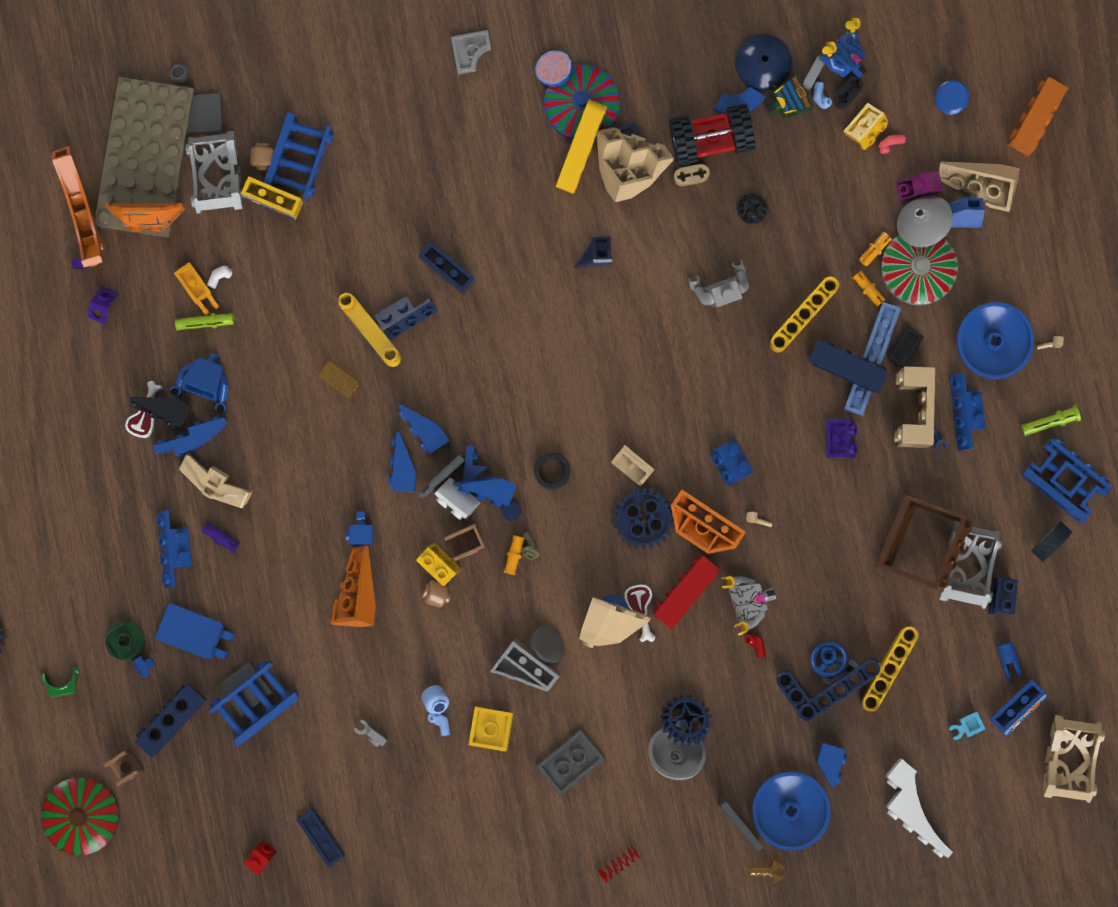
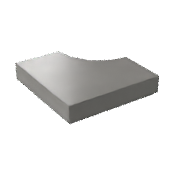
M488 30L451 37L458 75L475 72L479 57L484 52L491 50Z

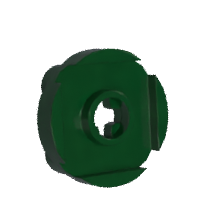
M131 622L116 623L107 632L105 640L106 649L114 658L120 660L134 659L142 652L145 646L143 631L139 626ZM122 636L130 638L128 646L125 644L121 645Z

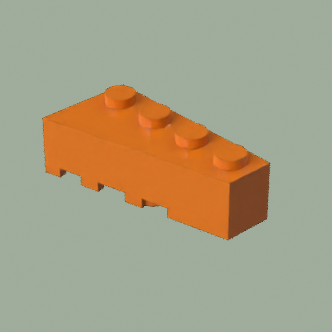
M1048 77L1045 81L1041 80L1036 89L1039 91L1036 98L1032 96L1027 105L1029 107L1027 114L1023 112L1018 120V123H1020L1017 130L1014 129L1008 138L1011 140L1008 146L1026 156H1029L1036 149L1038 141L1045 132L1044 128L1047 127L1053 118L1054 111L1057 110L1068 90L1067 86L1051 77Z

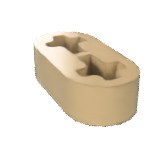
M704 164L679 168L675 171L674 182L679 186L705 182L710 174L709 168ZM698 169L706 172L703 178H700L699 175L693 176V174L698 173ZM681 172H683V175H690V177L685 178L684 182L681 179H677Z

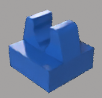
M140 656L132 664L140 678L144 679L149 676V669L155 665L152 657L143 661Z

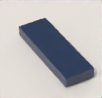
M313 808L296 819L328 867H331L345 857Z

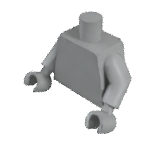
M740 260L741 264L735 266L734 262L732 263L737 276L706 287H701L699 276H695L696 281L688 279L690 289L695 292L703 305L720 307L742 299V293L749 289L743 261Z

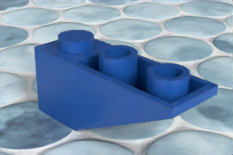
M964 197L948 203L953 212L951 228H982L985 211L983 198Z
M399 405L401 409L398 412L404 422L406 420L409 421L411 424L409 430L414 437L419 436L422 441L419 445L425 454L429 452L433 455L450 443L438 424L403 405Z
M397 432L396 437L393 436L392 448H395L394 456L391 455L390 459L393 475L389 474L388 486H391L392 491L415 493L417 473L400 432Z
M494 476L456 481L452 484L459 487L458 491L468 495L472 492L475 494V498L482 501L489 499L491 500L490 504L500 508L501 505L509 506L517 486L514 483Z

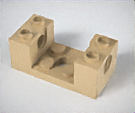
M904 366L899 370L898 374L896 373L895 383L899 385L898 390L921 391L918 394V405H921V412H918L917 422L921 425L902 424L894 432V442H897V447L928 448L934 442L935 368Z

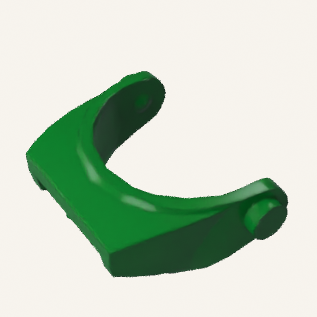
M73 666L72 679L62 687L50 686L46 673H42L41 680L45 684L48 695L54 698L75 694L79 668Z

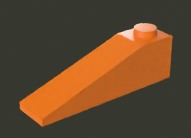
M364 545L352 548L345 569L347 572L344 583L341 582L339 586L342 589L339 599H335L331 618V624L351 627L374 625L376 604L369 547Z

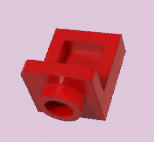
M262 840L243 864L259 876L277 851L270 844Z

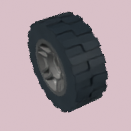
M1060 521L1031 551L1043 562L1068 539L1072 531Z

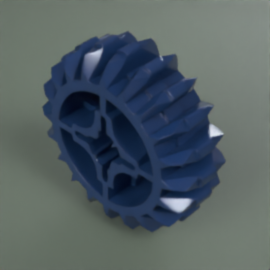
M683 694L680 695L679 699L676 696L673 697L672 701L666 703L667 707H663V713L660 715V718L663 720L660 726L665 727L662 732H669L667 738H675L674 744L678 740L681 741V746H684L685 742H687L689 747L692 746L693 742L699 744L700 739L705 740V734L710 733L709 727L712 726V722L709 721L712 719V715L707 714L710 709L703 708L705 702L699 704L698 697L695 700H691V694L688 695L687 699H685ZM681 708L680 715L671 719L672 712ZM689 709H692L697 714L692 713ZM701 722L700 729L691 733L692 725ZM675 727L681 728L683 732H680Z

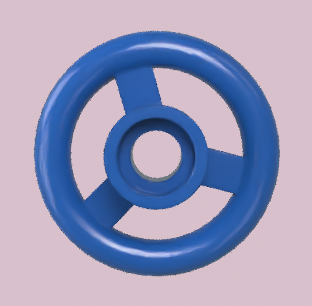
M825 642L818 645L810 657L812 669L818 675L826 678L839 676L846 670L849 663L847 651L843 646L835 642ZM832 648H835L838 651H840L843 658L837 657L836 651ZM822 650L821 659L823 663L820 667H818L816 664L817 654ZM834 663L842 664L836 671L825 672L828 666Z

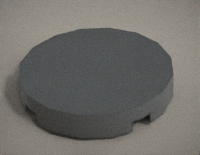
M544 626L531 634L530 646L540 661L545 664H555L564 657L565 644L555 630Z

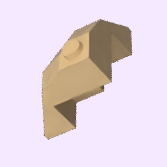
M614 127L597 131L599 170L605 188L615 202L631 199L644 191L669 166L674 157L665 145L660 143L654 145L645 142L646 138L634 134L631 136L620 133V129Z
M593 597L579 639L583 641V645L593 648L594 645L603 646L620 643L647 624L652 617Z

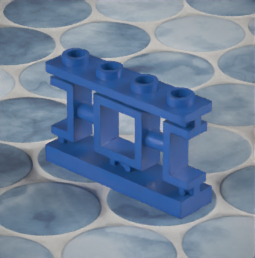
M1052 438L1042 448L1050 454L1043 464L1038 467L1033 462L1030 463L1020 476L1078 523H1084L1089 514L1093 512L1086 506V503L1095 492L1104 497L1111 490L1112 486L1106 477L1097 475L1094 472L1095 469L1090 464L1082 463L1079 460V455L1073 451L1069 452L1066 450L1063 442ZM1057 452L1067 459L1060 467L1051 462ZM1045 468L1054 473L1048 483L1038 476ZM1065 468L1079 478L1070 491H1067L1055 481ZM1088 477L1098 484L1094 485L1089 492L1081 486ZM1075 492L1084 498L1078 505L1079 508L1068 500Z

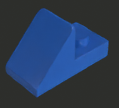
M474 446L466 447L463 480L476 479L488 469V467L473 466V462L477 463L478 451H475Z

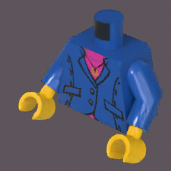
M852 18L851 21H847L845 24L846 28L850 31H847L836 43L827 42L826 47L822 49L824 55L820 60L828 66L830 71L839 74L841 77H845L852 71L860 78L867 71L859 63L865 57V52L860 46L858 31L855 30L860 27L859 18Z

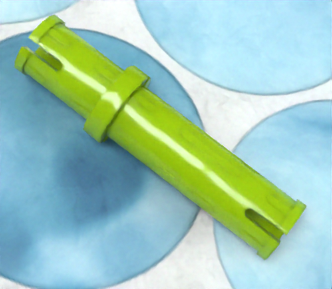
M211 313L208 316L175 319L177 331L234 325L233 313L217 315L216 313Z

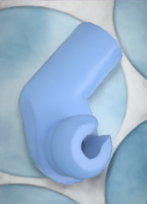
M815 82L813 100L820 108L826 109L831 106L832 100L823 94L824 83Z
M429 713L428 721L440 726L441 736L451 735L448 718L442 713Z

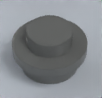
M175 64L171 67L169 75L174 82L182 83L188 78L189 72L183 64Z

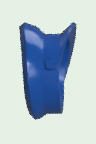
M949 80L941 84L935 96L938 109L948 115L960 113L969 101L967 87L955 80Z

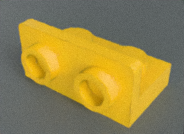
M867 103L847 126L844 133L859 143L863 150H866L874 143L875 138L880 132L886 129L888 119L885 113Z
M435 542L427 547L417 558V562L442 586H445L462 569Z

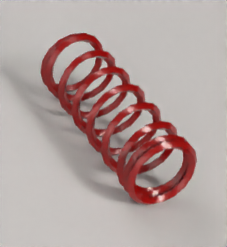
M632 846L630 847L631 849H627L631 859L625 853H622L625 862L617 857L620 867L614 861H611L615 871L608 865H606V869L609 875L603 869H599L598 873L605 883L609 882L607 877L613 879L610 870L615 875H618L616 867L621 871L624 870L621 862L626 867H629L627 859L632 863L635 862L632 854L637 859H640V856Z

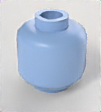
M430 686L422 694V702L429 713L440 714L447 709L449 698L441 686Z

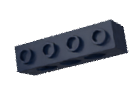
M191 684L187 686L182 685L176 692V698L173 701L169 699L162 707L164 709L160 715L155 714L149 721L151 725L147 729L142 728L136 735L138 739L135 743L151 758L161 751L207 701ZM181 700H185L188 705L184 711L178 707V703ZM168 714L174 717L172 725H168L165 722V717ZM155 728L161 732L159 739L152 737V731Z

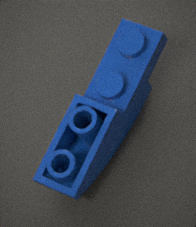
M216 416L210 418L211 421L203 423V421L192 423V427L188 428L189 436L187 434H180L175 436V440H159L157 445L153 446L154 453L159 455L174 450L175 456L179 457L187 452L195 451L215 438L228 424V420L225 417Z

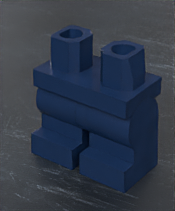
M992 577L991 591L996 597H992L989 614L1003 616L1015 614L1017 579Z

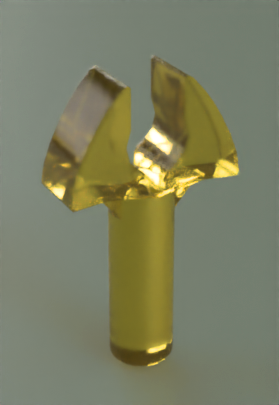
M772 861L773 865L770 868H750L749 875L771 876L773 883H777L783 880L786 875H776L773 871L779 868L786 869V867L776 861Z

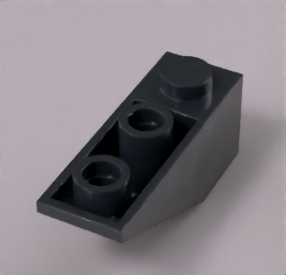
M131 397L129 400L132 403L131 407L138 411L143 409L149 412L148 416L157 421L159 418L166 422V426L174 430L176 428L181 429L192 409L191 406L176 398Z

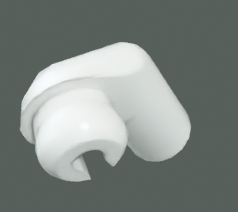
M221 266L213 270L207 286L216 289L220 278H230L232 276V269L228 268V266Z

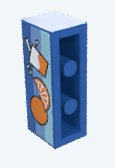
M1031 680L990 721L1007 737L1048 699L1047 694Z

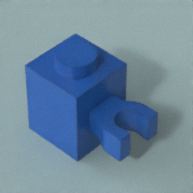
M364 511L357 512V525H349V530H346V541H349V545H374V526L366 525V512Z

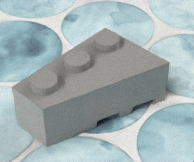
M516 638L490 671L547 692L562 674L552 665L540 661L536 657V653Z

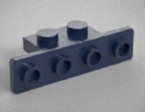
M407 296L374 315L379 323L382 332L391 341L419 322L432 316L438 310L431 299L414 308Z

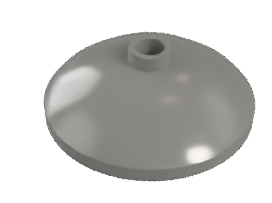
M923 195L908 202L900 211L897 219V231L903 241L911 246H931L942 240L949 232L953 222L952 209L939 196Z
M675 727L680 732H683L681 728ZM663 729L653 735L648 746V757L658 773L669 779L685 780L700 772L706 759V750L701 739L699 744L693 742L692 746L689 747L687 742H685L684 746H681V741L679 740L674 744L675 738L668 739L669 732L663 733Z

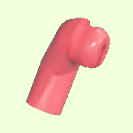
M890 135L882 140L878 145L880 153L887 154L890 152L889 146L904 144L906 140L905 135Z

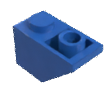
M821 743L816 762L828 784L835 787L836 783H840L842 773L839 771L841 765H845L847 754H845V749Z

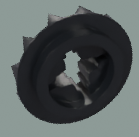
M753 193L745 195L739 201L737 207L739 217L748 224L761 222L766 217L768 211L766 200L760 195ZM749 202L753 206L759 204L756 208V214L753 211L747 212L750 208Z

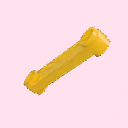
M341 294L338 302L344 313L385 364L391 367L397 366L401 361V355L352 294ZM351 300L348 305H344L346 301ZM395 354V357L393 359L388 360V357L390 355Z

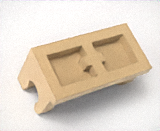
M626 445L611 462L640 487L655 470Z

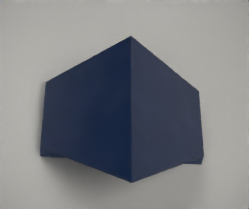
M591 237L592 241L574 268L612 266L611 237Z

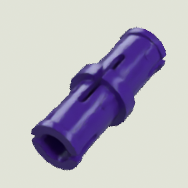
M207 522L205 526L211 529V531L205 527L201 531L214 539L216 544L223 545L232 553L236 551V548L232 545L237 548L240 545L239 542L228 536L226 531L219 530L210 522Z

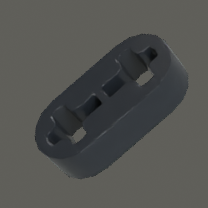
M857 76L850 77L839 89L833 99L836 108L845 109L856 98L863 87V82ZM856 81L858 83V89L854 88L850 92L849 89L851 87V83H854ZM846 93L848 95L845 99L847 103L843 102L840 104L838 96L842 98Z

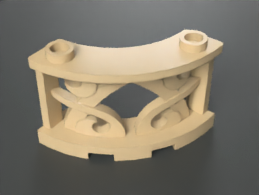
M1055 715L1050 731L1051 746H1047L1045 763H1048L1046 768L1048 770L1044 774V797L1052 798V796L1086 800V802L1090 803L1092 797L1096 796L1097 785H1095L1096 761L1100 743L1105 738L1102 723L1097 722V724L1065 720L1063 716ZM1065 729L1075 730V733L1072 734L1071 732H1069V731H1067V730H1065ZM1081 731L1093 733V737L1090 741L1086 740L1088 734L1082 735L1080 739L1078 738V736ZM1070 740L1066 748H1061L1060 743L1062 741H1065L1067 744ZM1075 744L1081 752L1084 761L1076 770L1070 773L1067 765L1058 759V754L1067 753ZM1059 766L1063 767L1065 771V776L1063 772H1061L1060 774L1057 773V768ZM1074 780L1075 785L1080 788L1079 783L1084 781L1086 790H1073L1071 782ZM1067 784L1068 789L1057 788L1056 786Z

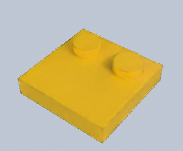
M475 707L468 745L507 752L514 713Z

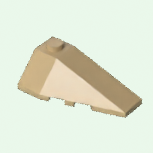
M941 161L939 173L943 183L956 190L961 189L970 194L971 198H983L985 205L990 208L1010 212L1020 168L1002 164Z

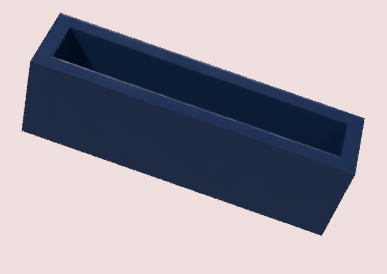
M827 340L823 342L817 341L808 360L811 365L880 395L889 376L885 366L878 363L875 365L868 363L869 359L860 355L857 358L851 355V351L842 347L839 350L834 347L833 343Z

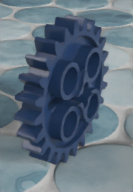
M643 487L642 493H639V490L636 488L634 495L629 491L628 499L624 496L621 497L624 503L617 502L620 509H614V512L618 514V516L613 517V520L618 521L614 528H620L617 535L623 534L622 541L628 539V546L635 543V549L638 548L639 544L642 545L643 550H645L646 545L653 549V543L660 546L659 540L666 541L664 535L672 534L668 528H674V525L670 524V521H673V517H670L672 510L668 509L671 502L665 504L664 501L667 497L659 498L660 491L654 495L653 488H651L649 493H646L645 487ZM639 502L642 503L644 515L649 516L647 526L650 535H646L644 523L639 521V518H641ZM648 502L655 503L656 510L654 512L646 510L645 505ZM629 507L637 509L638 514L635 517H630L627 514ZM654 520L661 523V529L658 531H654L650 527L651 522ZM635 525H639L643 529L642 534L639 536L632 533V527Z

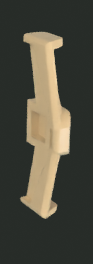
M190 452L185 454L179 470L209 499H215L243 508L253 492L226 483L229 475L214 466L207 471L191 456Z

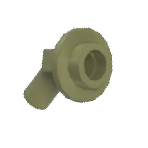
M526 532L523 534V537L528 546L523 547L521 552L524 554V557L535 559L540 556V552L536 548V543L531 534Z

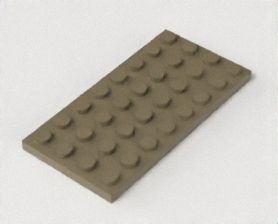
M124 77L118 78L95 215L97 227L131 232L106 208V203H176L194 88ZM172 223L166 229H161V232H150L149 229H142V232L133 233L170 238Z

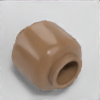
M256 143V146L251 148L250 164L256 167V171H268L275 150L271 147V144Z
M431 580L429 583H425L421 597L424 598L425 604L440 608L449 602L451 592H448L447 584L442 586L438 581Z

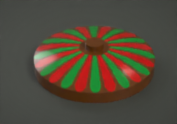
M75 777L56 785L47 795L41 811L42 828L47 839L57 849L71 855H88L105 847L114 837L120 821L119 805L113 792L102 782L89 777Z

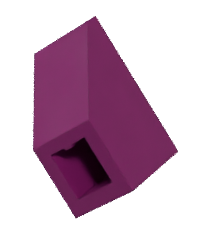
M925 172L896 183L900 201L943 191L939 172Z

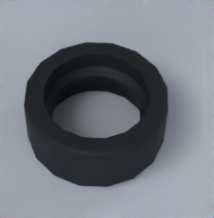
M554 452L546 453L535 463V478L544 488L558 489L568 481L570 465L561 454ZM548 460H557L563 466V476L557 482H548L541 475L542 465Z

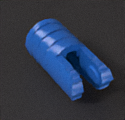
M1008 642L996 646L1006 679H1011L1012 674L1008 665L1010 663L1014 664L1016 674L1022 676L1023 672L1014 643Z

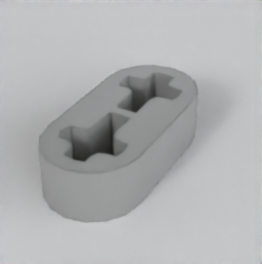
M820 55L817 56L803 82L804 88L811 90L824 66V63L820 60L822 57Z

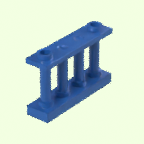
M288 112L263 183L270 186L280 184L304 192L303 198L309 201V198L314 196L316 190L314 183L328 143L331 144L334 138L332 127L327 125L324 132L300 124L297 121L296 115ZM292 131H300L321 138L320 148L316 149L292 141L290 138ZM291 148L315 156L316 160L313 167L286 159V156H284L286 149L289 150ZM286 166L310 174L307 185L280 177V174H278L280 167Z
M265 660L256 667L257 671L221 699L217 697L210 703L209 712L212 714L217 710L235 732L233 742L237 747L299 699V695L295 690L292 692L286 691L269 668L273 666L271 660L267 663ZM261 674H264L280 694L281 700L277 704L271 703L254 682ZM248 686L263 704L266 712L261 716L256 715L238 692ZM231 698L234 699L250 719V725L245 729L240 727L223 706Z

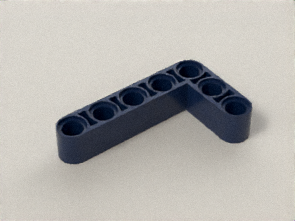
M869 658L813 697H810L791 670H782L778 674L776 682L798 715L805 721H811L876 677L881 670V663L876 658ZM874 663L877 666V671L869 672L867 664ZM858 674L861 677V682H852L851 675ZM788 675L791 678V682L789 684L783 683L781 676ZM842 685L845 688V693L838 694L835 691V686ZM800 691L802 698L799 700L794 699L792 692ZM827 696L829 704H821L819 697ZM811 707L813 714L810 716L806 715L803 708Z

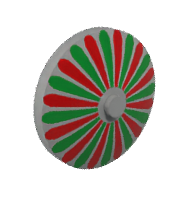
M898 235L890 242L882 256L881 275L886 288L898 300L910 305L922 306L940 300L950 291L957 277L958 263L956 254L945 238L931 246L914 247L904 242L900 235Z

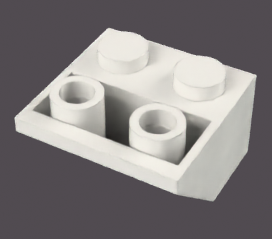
M449 478L435 493L436 497H438L436 501L445 509L449 506L452 509L451 513L459 520L462 518L467 520L481 502L470 493L468 495L458 491L459 487L452 485L455 481Z

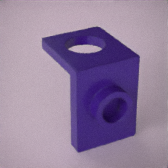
M101 286L90 301L88 318L106 324L108 310L117 299L119 293ZM94 310L100 311L103 317L96 316Z

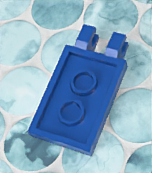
M169 603L155 639L209 660L210 658L212 659L213 655L226 660L229 652L216 648L220 637L233 642L236 634L223 630L224 623Z

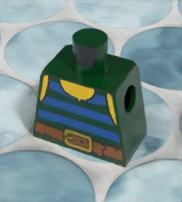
M798 74L774 90L771 95L773 102L765 105L770 116L779 112L783 119L809 112L814 107Z

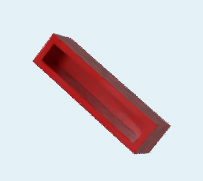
M704 556L701 558L696 557L690 564L692 569L688 573L684 571L678 579L680 582L676 588L672 586L665 594L668 598L664 603L660 601L653 609L655 611L653 616L670 630L675 627L721 571Z

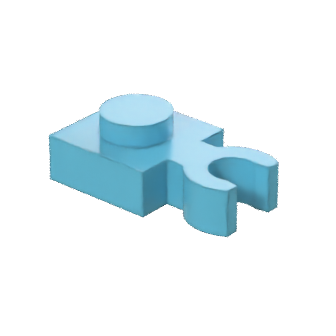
M977 711L959 719L961 725H951L948 728L949 731L953 729L958 731L957 736L952 737L953 740L960 739L963 733L970 737L985 730Z

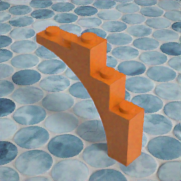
M69 146L53 151L52 161L70 209L79 243L81 262L84 268L88 266L93 267L103 262V240L95 223L94 211L86 194L85 182Z

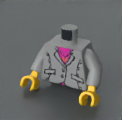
M743 576L722 577L721 580L725 579L727 581V585L722 586V588H728L738 624L734 625V627L739 626L741 632L738 635H742L749 629L757 626L765 617V611L768 610L766 602L776 599L774 590L771 588L762 591L761 585L756 584L755 580Z

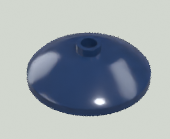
M760 34L752 36L742 43L736 54L735 67L739 78L744 84L755 90L767 91L775 89L785 82L791 71L792 58L788 47L783 41L772 35ZM762 57H767V58H768V61H767V62H763V61L761 60V58H762Z

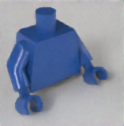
M211 353L208 360L197 358L195 362H191L181 368L175 381L176 386L170 388V393L173 394L177 388L179 390L177 397H181L183 390L215 402L218 399L219 403L215 405V411L217 412L218 405L221 404L224 406V413L227 410L225 401L228 397L229 384L227 375L223 373V366L218 365L220 357Z

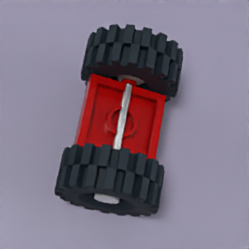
M747 104L727 107V113L696 120H690L688 115L669 119L670 135L678 166L695 163L699 157L733 150L736 154L754 151L756 149L754 128Z

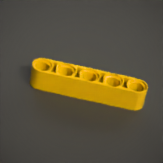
M588 100L559 176L557 188L572 194L575 193L607 106Z
M826 277L770 340V348L774 352L785 350L839 288L836 278ZM831 282L834 285V290H826L825 283ZM812 297H820L822 303L815 305L812 302ZM806 310L809 313V318L802 319L799 312ZM787 325H795L797 329L796 332L789 333L787 331ZM776 338L782 339L784 346H775L774 340Z
M904 627L899 631L881 663L879 674L871 680L860 702L864 710L875 711L879 708L918 639V632L915 628ZM906 630H910L913 633V638L910 641L904 638ZM898 646L903 649V655L900 658L894 654V650ZM888 663L894 667L892 674L885 672V666ZM878 680L884 682V689L882 691H878L875 688V683ZM868 697H872L875 700V705L872 708L866 706V699Z

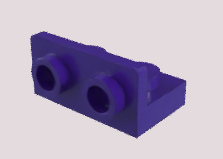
M827 420V458H855L857 453V443L855 442L857 425L855 420Z

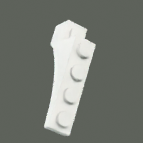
M899 758L885 775L889 779L887 783L895 790L897 787L899 788L885 806L889 810L887 814L895 820L897 818L904 822L902 826L910 833L914 830L919 835L917 839L923 844L927 845L929 843L934 847L932 851L940 858L943 855L949 858L953 852L935 834L921 808L915 784V774L917 771Z

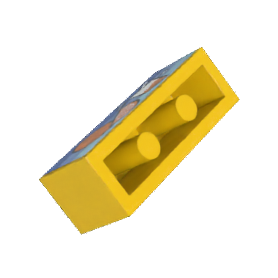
M249 176L241 192L243 198L295 220L303 205L301 198Z

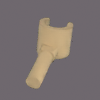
M1054 336L1053 342L1037 345V350L1048 347L1061 348L1064 337Z
M747 512L746 520L748 523H758L770 528L772 527L773 523L757 519V512Z

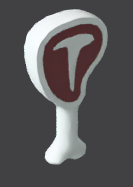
M152 380L147 383L149 389L147 397H155L158 391L163 390L161 385H156ZM142 409V411H138V413L127 419L125 427L133 436L147 438L153 432L155 419L148 416L149 412Z
M647 585L631 586L624 592V598L629 610H635L645 615L648 614L647 606L652 599V591ZM649 623L642 626V636L639 638L642 642L645 640L653 642L655 640V635L650 631Z

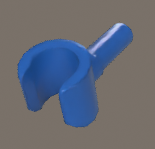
M934 427V448L940 451L938 443L942 442L945 448H947V443L940 439Z

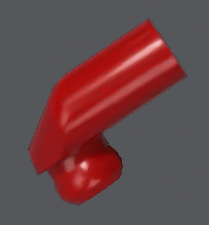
M748 633L744 637L745 643L755 648L757 658L766 657L764 640L754 633Z

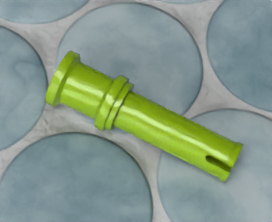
M1073 405L1072 408L1064 411L1057 410L1054 415L1024 425L1022 424L1021 429L1023 435L1027 436L1057 425L1063 427L1069 422H1079L1081 417L1077 406Z

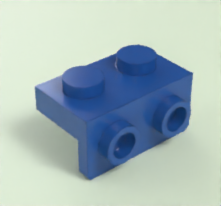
M736 439L710 453L713 463L717 466L727 486L754 473Z

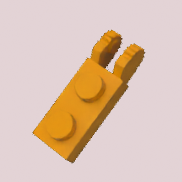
M190 262L174 272L196 305L198 304L206 316L210 313L201 301L208 298L215 309L219 307L212 297L211 291Z

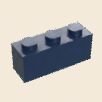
M432 242L419 255V259L463 296L476 282L470 273Z

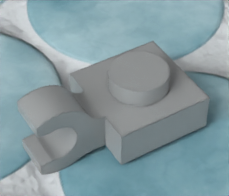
M361 720L360 722L365 726L364 730L360 731L358 728H355L354 731L360 735L367 734L370 737L369 741L376 747L381 745L383 747L388 739L370 727L367 721Z

